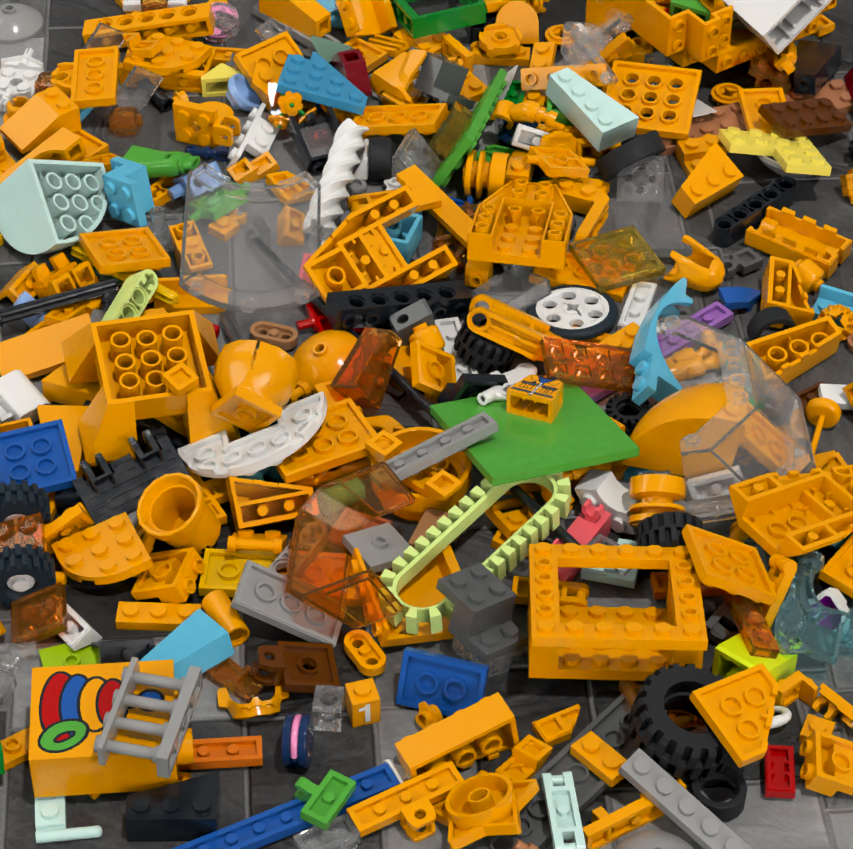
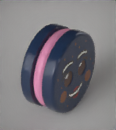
M287 713L284 718L281 740L283 766L292 768L293 766L299 767L301 765V768H309L314 745L313 717L311 714L305 713L302 715Z

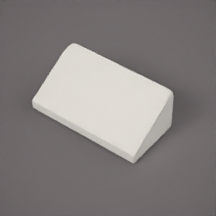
M518 123L510 144L529 151L530 146H539L542 136L550 133Z
M364 139L366 146L357 151V156L361 163L351 168L354 177L360 180H367L369 173L368 139Z
M68 604L48 623L74 651L90 645L91 642H98L103 638Z

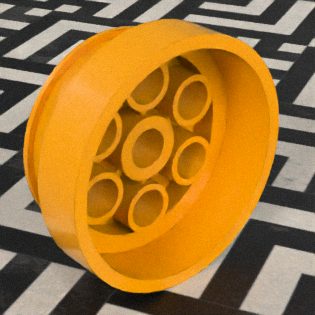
M411 427L396 431L391 435L403 442V450L406 451L444 432V430L432 427ZM459 451L443 461L429 466V468L437 473L444 469L463 482V486L446 500H437L424 496L401 482L384 489L371 476L372 485L380 496L383 505L392 514L402 519L419 522L427 508L448 512L454 505L459 506V501L467 493L471 484L472 462L463 451ZM373 456L371 457V468L379 465Z

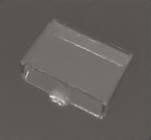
M516 265L500 275H495L488 282L473 290L474 297L479 294H486L521 311L552 294L548 278L524 270L522 265ZM479 301L475 304L476 307L489 309V305L485 301Z

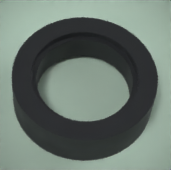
M654 130L613 149L599 158L595 164L604 181L607 182L646 164L662 154L666 147L657 130Z

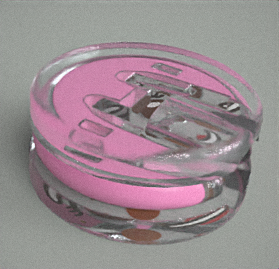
M225 2L211 3L215 16L214 35L203 37L213 43L228 42L238 34L240 29L237 10Z

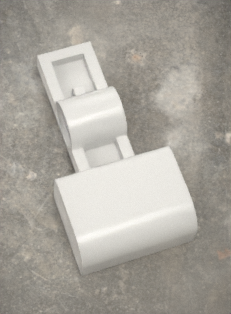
M14 370L0 377V424L28 417L34 423L39 420L37 406L52 405L21 370Z

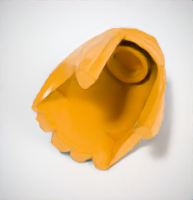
M684 235L682 242L692 247V255L685 257L672 250L670 257L676 263L674 268L663 279L677 283L684 277L687 279L686 287L700 292H710L719 288L725 276V267L721 259L694 238Z

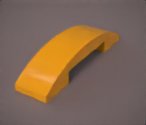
M384 429L365 443V447L379 464L404 452L403 442ZM429 467L421 470L418 474L411 475L400 481L412 490L437 500H446L463 486L462 481L444 469L437 473Z

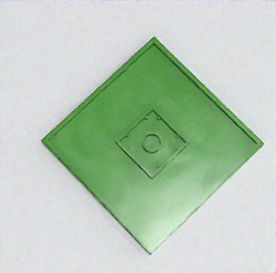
M571 378L559 380L564 384L563 405L552 423L507 413V401H492L486 405H481L477 400V396L430 405V414L445 431L483 411L497 422L499 431L463 450L464 454L492 486L639 456L640 451L635 442Z

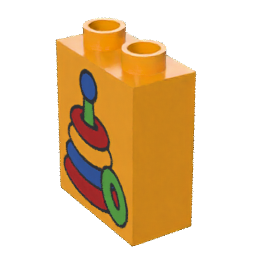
M173 659L139 661L140 672L175 678ZM130 662L32 668L29 766L34 797L135 792L178 782V765L194 764L192 728H188L170 778L158 777L156 764L151 759L110 752L106 765H99L98 755L94 752L95 738L98 734H102L105 713L107 711L110 712L112 709L113 693L115 689H120L123 668L125 666L128 667ZM137 684L133 695L172 702L173 699H178L179 693L176 690ZM128 706L124 717L164 724V722H169L170 713ZM119 729L115 741L155 748L156 745L161 744L162 739L161 736Z

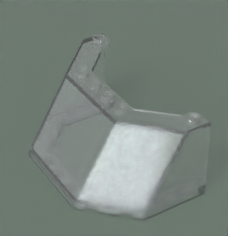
M684 314L659 318L664 359L674 377L682 386V389L700 384L723 383L727 399V405L695 434H689L680 441L688 512L691 515L697 516L703 523L737 519L728 490L730 485L766 473L777 472L779 476L787 475L788 471L798 470L800 474L810 473L811 469L816 468L800 397L743 339Z

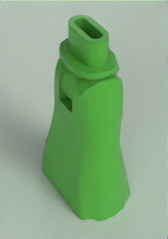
M132 145L123 156L124 159L145 165L148 178L177 177L179 174L188 173L189 170H195L200 164V157L192 156L190 153L160 151Z

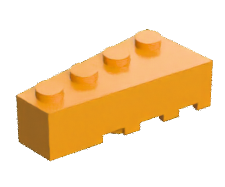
M830 315L743 343L739 364L761 396L765 398L835 354L842 332Z

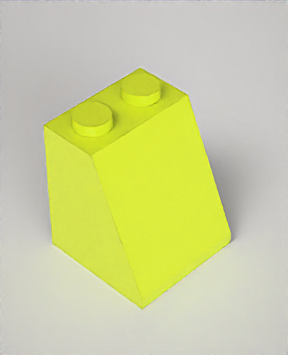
M750 627L717 645L714 652L712 674L716 676L719 674L726 678L763 663L777 682L780 679H786L795 672L798 654Z

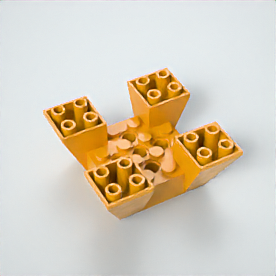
M195 310L93 322L61 342L69 384L99 381L100 390L78 421L84 458L90 467L98 466L94 455L99 452L107 464L129 453L133 460H137L129 447L127 439L133 436L137 440L136 420L182 414L188 444L195 443L223 430L227 431L230 442L241 438L237 426L210 414L212 404L221 399V396L207 366L215 365L220 352L213 323ZM180 362H183L199 377V384L178 397L161 381V375Z

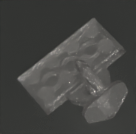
M619 11L603 26L599 27L592 23L565 22L561 43V54L564 58L555 66L571 65L575 68H581L590 61L594 64H607L600 55V52L614 40L613 38L622 32L625 33L632 27L633 17L630 13ZM607 64V71L600 74L599 80L603 84L615 85L618 82V77Z

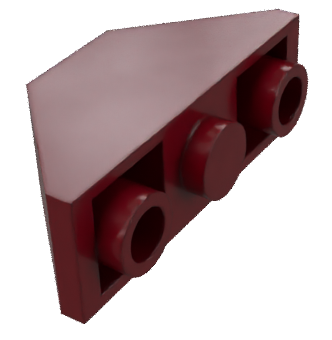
M359 48L337 52L332 58L335 69L366 96L372 95L366 62Z

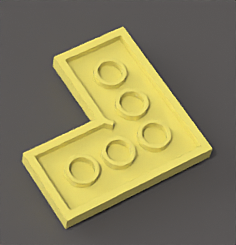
M737 127L719 129L718 138L729 153L773 156L785 173L830 176L832 167L807 136L784 139L775 130L771 131V133H763L759 129H749V131H741Z

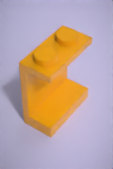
M336 0L347 38L374 36L375 34L386 35L398 27L390 0Z

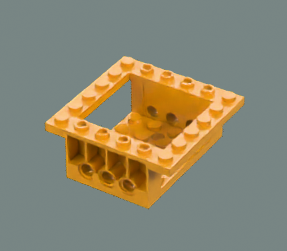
M546 542L529 544L527 605L529 678L644 681L649 675L654 674L655 670L661 667L668 669V666L673 664H680L681 667H684L685 664H695V668L702 669L703 652L707 651L708 647L700 580L686 546H632L629 544L609 546L599 543L577 545L575 543L549 544ZM558 567L668 570L666 609L657 607L631 608L629 606L603 607L599 605L587 608L574 605L559 606Z

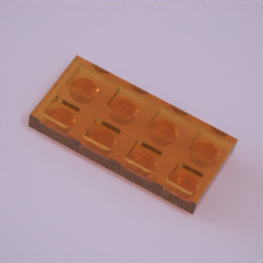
M543 336L540 341L546 378L555 376L563 384L628 393L633 392L632 385L635 380V367L629 364L632 348Z

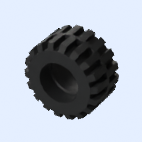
M477 313L472 317V321L476 326L481 327L486 324L487 318L484 314ZM467 316L454 340V350L457 351V356L462 358V362L465 365H469L471 369H476L483 374H489L497 370L501 374L504 371L507 372L518 354L516 351L472 332L467 326Z
M674 511L654 514L643 519V522H639L635 531L637 546H686L681 533L685 525L689 524L704 530L703 522L697 516L686 512ZM647 569L648 571H651V572L668 571V570H661V569Z

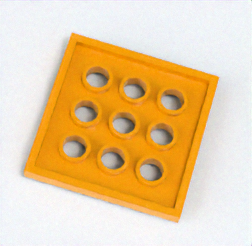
M614 60L606 94L639 117L635 134L643 135L657 130L660 137L687 140L697 101L702 70ZM631 79H633V80H636L637 82L630 83V82H628V81L631 80ZM651 82L659 83L658 85H650ZM673 85H680L681 87H679V88H673L672 86H673ZM626 95L633 96V98H630V99H627V98H624V97H625ZM647 98H654L655 100H654V101H647L646 99H647ZM669 101H676V102H678V103H676V104H670V103H668V102H669ZM644 114L652 115L651 117H643ZM666 117H673L674 119H673V120H666L665 118H666Z

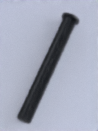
M109 279L0 309V327H3L5 323L99 298L109 291H118L117 282L115 279Z

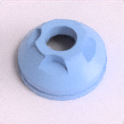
M239 73L234 74L228 80L227 99L234 108L251 112L254 107L258 108L260 106V98L250 87L245 76Z

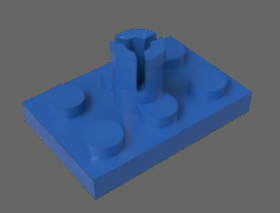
M406 647L403 653L395 704L419 709V703L425 701L428 705H436L442 715L451 716L456 711L465 709L484 698L490 666Z

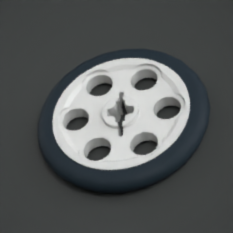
M561 285L546 289L537 294L530 301L526 313L551 326L549 331L569 341H581L598 337L609 331L618 319L619 309L614 299L600 289L582 285Z

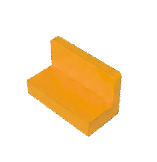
M35 261L19 270L0 291V300L7 296L15 303L19 295L24 291L28 292L33 298L37 293L31 285L35 281L31 268L38 265Z

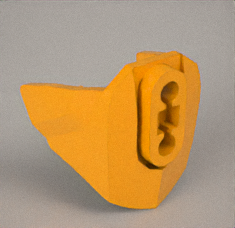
M412 49L408 52H403L372 73L370 77L371 89L384 105L426 104L429 98L422 96V91L414 88L413 83L418 78L420 73L418 69L427 56L426 50Z

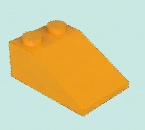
M53 86L36 93L0 126V132L24 154L38 147L62 127L73 133L81 130L80 110L57 86Z

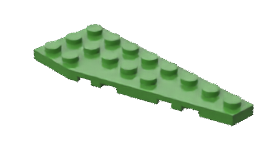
M500 68L490 81L479 102L471 112V118L467 119L454 144L447 152L445 161H442L432 178V181L438 187H445L448 184L453 172L459 169L467 153L470 154L476 146L477 140L481 136V132L485 128L486 122L490 118V114L494 110V106L507 84L505 78L508 72Z

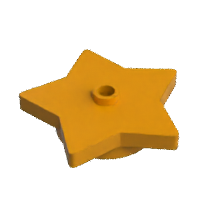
M481 770L477 775L467 778L456 785L449 792L446 800L432 806L436 812V821L448 827V843L450 848L461 849L485 836L521 834L520 811L536 795L540 788L536 779L511 781L506 775L488 773Z

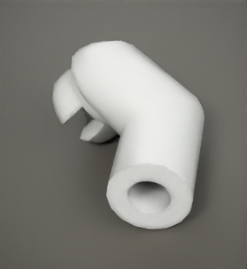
M504 383L503 386H493L479 393L477 400L481 405H486L492 401H507V389L513 385L511 383Z

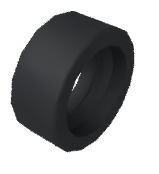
M769 307L759 311L750 319L747 326V335L750 341L761 338V333L771 325L784 324L780 331L795 327L796 324L786 309Z
M726 766L722 771L715 772L713 776L702 778L700 775L698 779H692L690 793L722 822H728L737 818L744 810L747 785L745 779L738 771ZM718 784L731 789L736 796L728 802L720 803L706 798L701 793V789L708 785Z

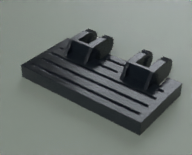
M148 429L143 431V439L151 450L146 454L142 452L137 440L133 436L128 438L129 447L138 461L136 463L129 453L109 463V468L100 452L95 454V462L103 475L97 478L86 460L79 462L90 485L87 486L84 479L80 477L72 481V486L93 519L94 525L126 512L129 514L137 510L138 501L143 491L155 479L165 474L178 472L191 476L167 435L158 439L156 443Z

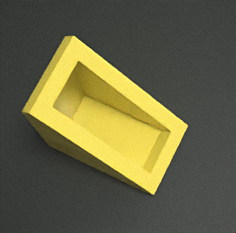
M220 63L201 77L202 98L226 96L228 80L234 74H242V72Z

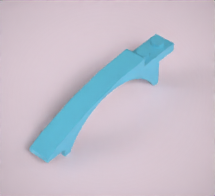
M684 277L657 300L645 315L635 335L629 364L635 367L632 401L639 406L650 396L657 401H661L665 397L682 390V386L674 377L662 355L657 339L656 327L658 317L677 318L680 315V310L673 305L688 307L692 305L693 299L686 295L687 279Z

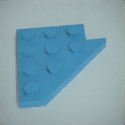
M314 51L310 59H306L298 54H288L275 91L281 94H285L287 91L292 93L298 92L302 95L303 100L329 107L332 106L333 108L363 115L368 99L364 93Z

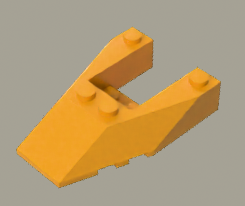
M407 184L350 213L302 266L325 303L327 293L437 282L450 275L458 266V262L446 244L407 264L386 232V228L409 217L419 206V202Z

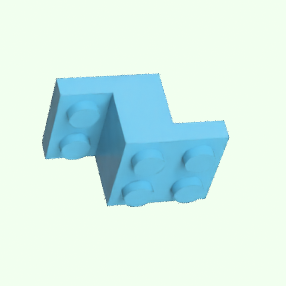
M118 156L110 159L112 169L103 174L102 177L111 218L136 227L147 225L145 213L155 207L146 166Z

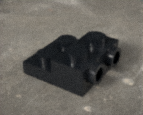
M462 373L456 383L446 384L436 401L440 404L476 397L479 393L493 386H503L504 383H508L505 375Z

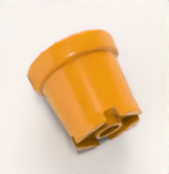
M178 472L165 474L155 479L143 491L138 501L136 515L139 525L150 536L165 541L174 549L194 547L198 554L201 555L203 554L201 550L207 545L210 548L215 545L221 530L220 521L205 500L204 489L189 475Z

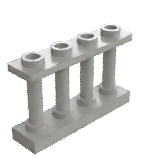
M132 657L129 666L123 668L120 689H115L113 693L112 709L110 712L107 711L105 713L102 734H98L95 738L94 752L98 755L99 765H106L110 752L151 759L156 764L157 776L170 778L203 688L201 667L189 666L186 677L182 676L181 679L140 672L139 658ZM137 684L176 690L179 696L178 699H173L171 702L133 695ZM128 706L170 713L169 722H164V724L125 718L124 716ZM119 729L161 736L162 741L160 745H156L154 748L115 741Z

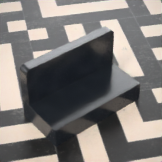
M155 638L91 642L92 648H97L98 664L130 662L132 657H137L140 661L155 647Z

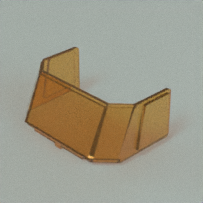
M379 462L319 486L298 509V515L295 516L292 539H289L288 543L290 554L286 572V592L301 602L352 628L367 626L403 611V605L373 570L367 569L349 576L348 562L352 559V554L342 544L343 535L363 530L371 520L415 503V497L386 462Z

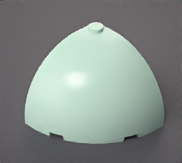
M27 159L0 184V233L14 249L30 255L52 253L78 243L79 233L92 232L99 225L106 211L108 200L105 199L106 193L103 188L104 182L102 177L106 173L104 164L99 162Z

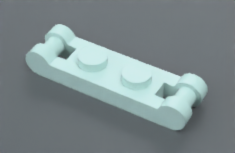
M565 771L562 772V775L541 773V784L544 791L553 849H586L572 772ZM574 839V843H564L563 840Z

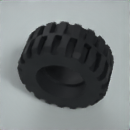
M680 664L669 665L668 669L661 667L655 670L654 674L649 675L644 680L629 713L628 722L630 726L628 730L630 737L635 739L633 742L635 748H640L661 768L672 773V777L681 778L682 776H687V779H698L701 775L702 778L713 776L715 772L722 771L728 762L731 761L732 757L689 697L692 691L724 679V677L719 674L716 676L710 673V669L702 667V669L695 668V664H685L684 667H681ZM679 709L694 714L706 725L709 732L693 733L680 728L669 718L666 710Z

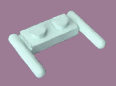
M66 796L35 798L36 844L98 838L102 836L103 830L99 825L76 828L66 827Z

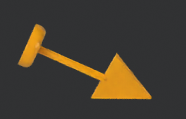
M814 398L806 405V418L816 428L808 456L793 460V470H798L800 474L810 473L813 468L822 469L836 453L835 450L815 454L822 428H831L840 421V406L829 398Z

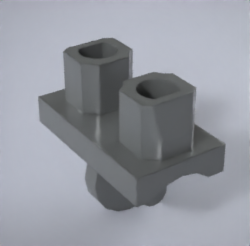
M732 594L727 597L718 609L715 606L717 604L715 599H702L704 616L707 621V638L716 645H719L730 632L719 621H723L733 629L744 616L733 606L737 598Z

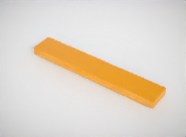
M415 164L397 173L396 180L402 186L407 184L410 190L434 184L442 200V205L427 211L467 248L468 232L473 220Z

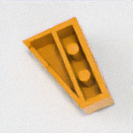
M770 255L762 278L760 311L769 307L784 308L789 312L796 326L812 321L815 312L808 304L807 300L809 297L807 292H803L801 287L802 280L794 261ZM778 323V324L771 325V326H769V327H775V328H780V329H781L784 324H779V323Z

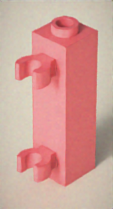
M587 499L581 508L582 512L566 531L581 545L601 544L610 533L612 513L605 511L602 504L598 507L591 505V499ZM556 538L552 544L564 543L560 539ZM558 567V580L571 582L582 568Z

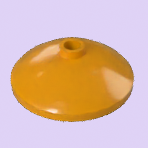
M343 330L322 331L309 337L298 347L293 355L299 368L298 379L301 382H307L312 393H314V385L342 377L345 386L356 376L363 362V349L358 339L351 333Z

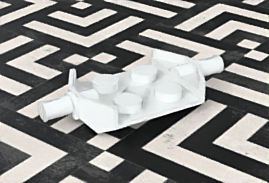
M26 48L22 56L18 55L1 59L0 111L3 110L5 112L7 102L11 101L12 103V99L16 96H25L29 99L33 97L45 71L44 63L32 58L34 55L32 48Z

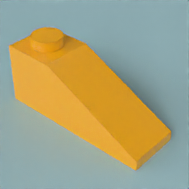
M514 150L508 160L505 184L510 180L516 179L532 181L535 164L523 163V155L528 154V151Z

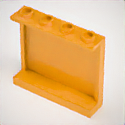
M450 544L401 588L398 596L403 602L414 607H430L446 598L436 589L438 579L461 570ZM354 548L352 560L348 562L349 574L355 578L357 594L362 596L365 615L370 617L373 636L378 638L381 648L456 639L448 631L450 621L445 616L442 617L443 631L431 634L430 622L419 623L418 635L406 633L404 617L396 627L392 626L387 621L386 611H383L380 605L378 587H381L380 576L383 571L369 574L359 549Z

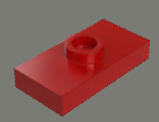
M768 744L767 752L763 757L765 797L795 799L794 746Z

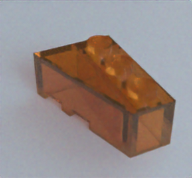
M365 327L330 384V387L343 398H351L356 406L379 410L402 340L391 330Z

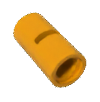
M214 590L203 598L202 608L209 617L229 633L233 648L240 646L249 638L250 630L238 611L230 607L231 600L226 592Z

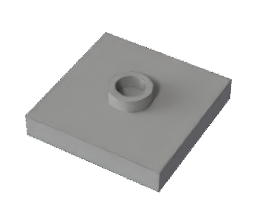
M389 522L345 534L342 537V544L352 555L354 548L359 549L369 574L383 571L385 568H392V562L398 556L403 558V552L410 546Z

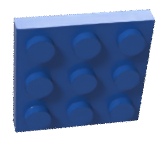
M62 419L0 433V483L4 482L6 485H9L11 480H16V484H21L22 480L28 481L29 486L32 483L37 484L38 490L43 488L46 493L73 487L72 481L77 479Z

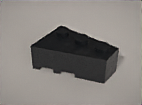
M219 771L127 795L125 813L127 841H192L219 830L221 800Z

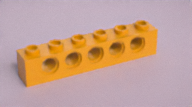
M211 2L90 19L84 21L82 37L87 49L111 46L125 48L127 45L122 34L140 32L142 40H146L152 33L157 32L183 39L214 35L215 16Z

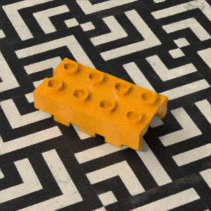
M769 206L766 209L765 218L761 221L758 229L755 230L752 226L746 229L744 244L772 256L797 262L799 259H811L824 270V278L829 279L837 270L838 263L842 264L851 254L853 240L838 235V229L827 224L823 228L816 225L817 220L805 215L802 219L795 217L796 212L786 207L778 210Z

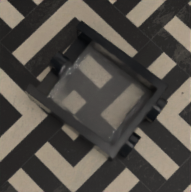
M332 106L327 107L324 118L316 119L314 113L311 112L306 115L304 123L297 124L294 116L289 117L287 131L293 139L306 174L323 171L328 161L329 150L333 145L335 133L340 126Z

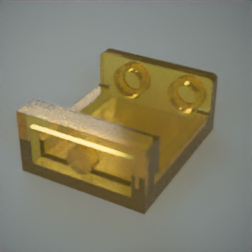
M455 100L436 133L430 136L428 146L447 158L471 124V118L474 113Z

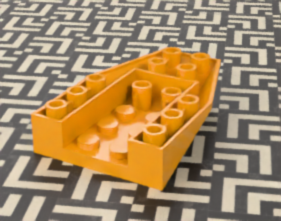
M526 179L510 180L478 204L468 232L467 260L564 270L573 213L558 185L548 181L535 183L528 182Z

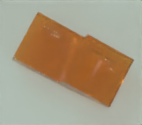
M227 658L208 669L205 674V678L218 687H226L228 693L246 701H251L253 697L266 687L253 681L251 667L248 664L242 668L231 658Z

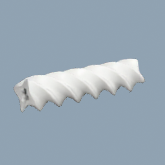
M350 118L343 121L335 133L333 145L329 150L328 161L324 166L316 196L312 201L311 212L305 223V234L315 236L321 241H326L337 228L334 220L344 215L340 202L350 197L346 190V184L356 179L351 168L361 163L357 156V151L366 146L362 134L368 131L369 128L357 125Z

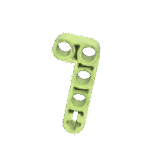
M145 269L129 276L101 321L141 316L158 287V277L151 269Z

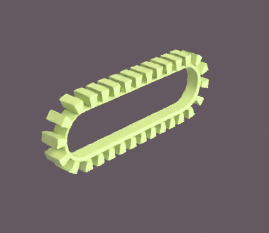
M563 472L498 486H492L484 478L480 482L481 488L476 485L470 491V498L465 495L459 501V508L454 505L448 511V518L443 515L437 521V528L432 525L426 531V538L421 535L414 542L415 549L410 545L403 552V558L398 556L392 562V571L384 569L380 576L381 587L378 588L380 605L382 610L386 611L387 621L396 627L404 617L406 633L418 635L419 623L430 622L431 634L442 632V617L445 616L449 621L451 620L454 604L445 598L440 603L430 607L410 606L399 598L398 593L401 588L510 488L522 483L540 484L550 490L553 495L551 499L482 563L497 578L502 580L506 576V570L511 572L517 566V559L521 562L528 556L529 544L539 543L538 539L541 541L549 536V529L554 531L560 525V517L567 518L571 502L569 477L563 479Z

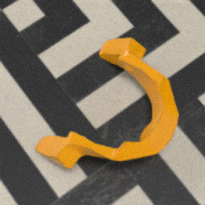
M281 681L279 686H275L274 696L266 701L253 697L250 703L239 704L230 698L226 687L219 688L217 691L219 709H227L234 719L239 720L272 716L280 712L281 701L289 697V692H283Z

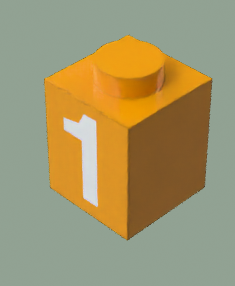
M373 678L345 684V706L353 728L381 722L380 697Z

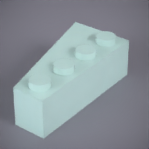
M568 67L549 75L546 95L598 152L635 136L639 120L636 114Z

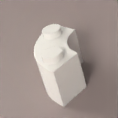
M589 470L575 487L580 504L583 506L587 499H591V505L593 506L604 505L605 511L612 513L611 528L615 532L635 535L636 528L628 524L630 515H634L629 512V506L641 501L629 497V490L616 480L612 471Z

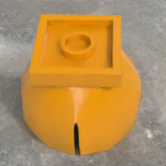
M236 340L223 346L214 365L213 381L221 399L212 404L210 414L253 434L263 430L281 417L282 407L288 403L298 383L299 368L295 359L284 350L260 341L254 367L251 369L257 340Z

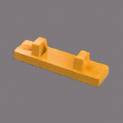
M680 778L676 780L685 789L687 788ZM642 793L640 794V799L610 814L600 806L592 810V823L583 827L586 849H599L660 818L665 813Z

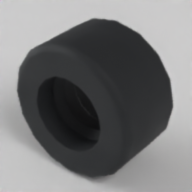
M382 138L369 139V179H391L392 140Z

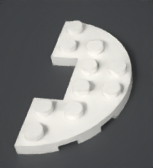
M321 391L282 407L281 417L277 419L278 424L230 442L227 431L223 430L195 443L178 448L179 456L188 470L203 477L252 476L259 470L281 464L286 457L300 449L313 437L325 419L328 405L324 392Z

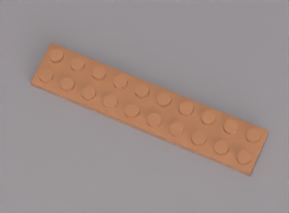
M842 79L826 82L816 96L794 93V89L784 91L786 102L824 97L830 99L840 112L844 114L853 112V100ZM739 102L713 107L717 112L693 117L689 137L699 138L707 133L718 135L719 129H727V127H737L741 131H747ZM660 137L666 150L659 156L675 154L677 141H680V139Z

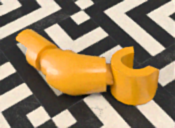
M500 100L497 102L489 118L493 121L496 118L504 119L508 122L506 125L508 130L512 129L515 122H537L539 124L544 122L545 126L563 131L566 126L556 121L557 112L552 110L547 112V108L542 107L541 103L532 100H526L516 105L508 100Z

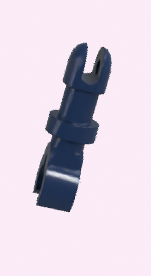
M188 145L185 149V153H190L192 156L204 157V159L213 157L220 162H227L229 160L227 158L229 147L226 146L215 148L205 146V148H200L197 145Z

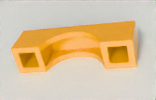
M62 127L0 175V184L27 159L79 161L87 154L81 137Z

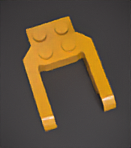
M558 177L546 180L558 185L571 211L587 215L577 230L573 249H576V251L587 253L609 215L607 211L609 210L608 203L610 198L607 194L610 191V183L590 177H578V179Z
M486 294L476 295L471 300L470 311L467 316V326L472 332L516 351L532 361H544L547 353H550V357L558 362L564 363V361L571 363L575 355V343L550 332L551 326L546 322ZM479 301H485L488 303L489 309L475 307V304ZM477 313H482L486 316L487 322L484 326L479 327L473 323L472 317Z

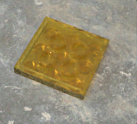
M634 225L569 243L570 253L600 293L656 278L666 273L665 265Z

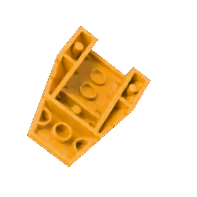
M853 465L833 466L830 471L813 468L810 473L800 474L798 470L788 471L787 475L779 476L777 472L766 473L730 485L728 489L739 527L770 556L776 553L786 558L803 555L837 543L853 532Z

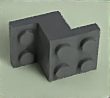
M410 47V50H412V49L421 50V49H418V48ZM427 52V56L421 64L422 67L414 88L422 91L421 95L426 98L435 99L437 103H447V107L450 106L460 111L463 108L472 110L475 101L460 95L469 69L440 55Z
M479 562L438 579L436 589L454 604L448 631L484 664L527 645L529 637L510 621L517 594L482 563Z

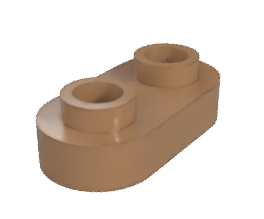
M258 321L250 327L251 340H257L259 345L260 341L277 346L282 350H290L298 344V332L293 327L268 321Z

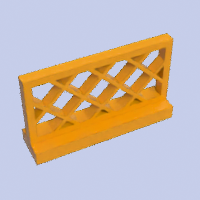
M129 49L126 52L124 60L131 54ZM212 49V55L199 67L183 73L182 70L170 73V76H154L123 69V63L120 62L119 84L138 87L139 80L146 77L153 84L160 86L164 90L202 93L201 77L211 70L216 50Z

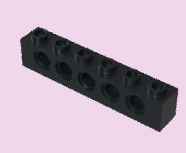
M462 280L327 293L324 314L334 330L390 325V315L425 298L433 312L434 320L452 317L461 318L468 315L473 296Z

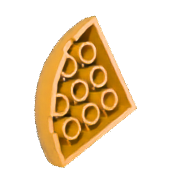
M733 383L700 384L684 388L665 397L640 419L630 435V438L640 448L639 456L624 459L621 465L685 477L730 467L745 426V391L743 385Z

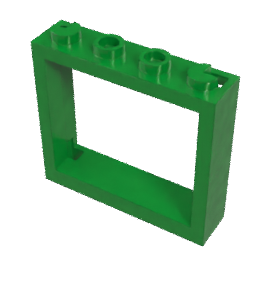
M390 0L395 18L413 39L486 23V14L488 13L485 1L458 0L463 6L420 16L408 4V2L417 0Z

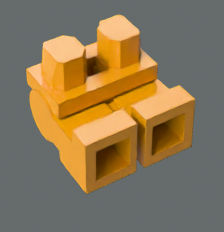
M63 252L49 258L54 268L53 271H49L45 262L31 268L35 279L31 285L36 290L39 299L99 282L88 260L77 265L76 261L69 262Z

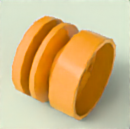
M472 150L468 154L464 163L462 179L465 198L469 195L472 197L474 188H476V199H481L484 189L488 190L489 197L505 185V173L510 158L509 153L493 152L490 162L486 161L485 151L480 152L479 161H477L476 150Z
M644 474L631 477L629 497L641 502L629 506V512L634 515H630L628 524L637 528L639 522H643V519L657 513L674 511L685 513L686 508L674 502L686 498V480L679 476L666 474Z

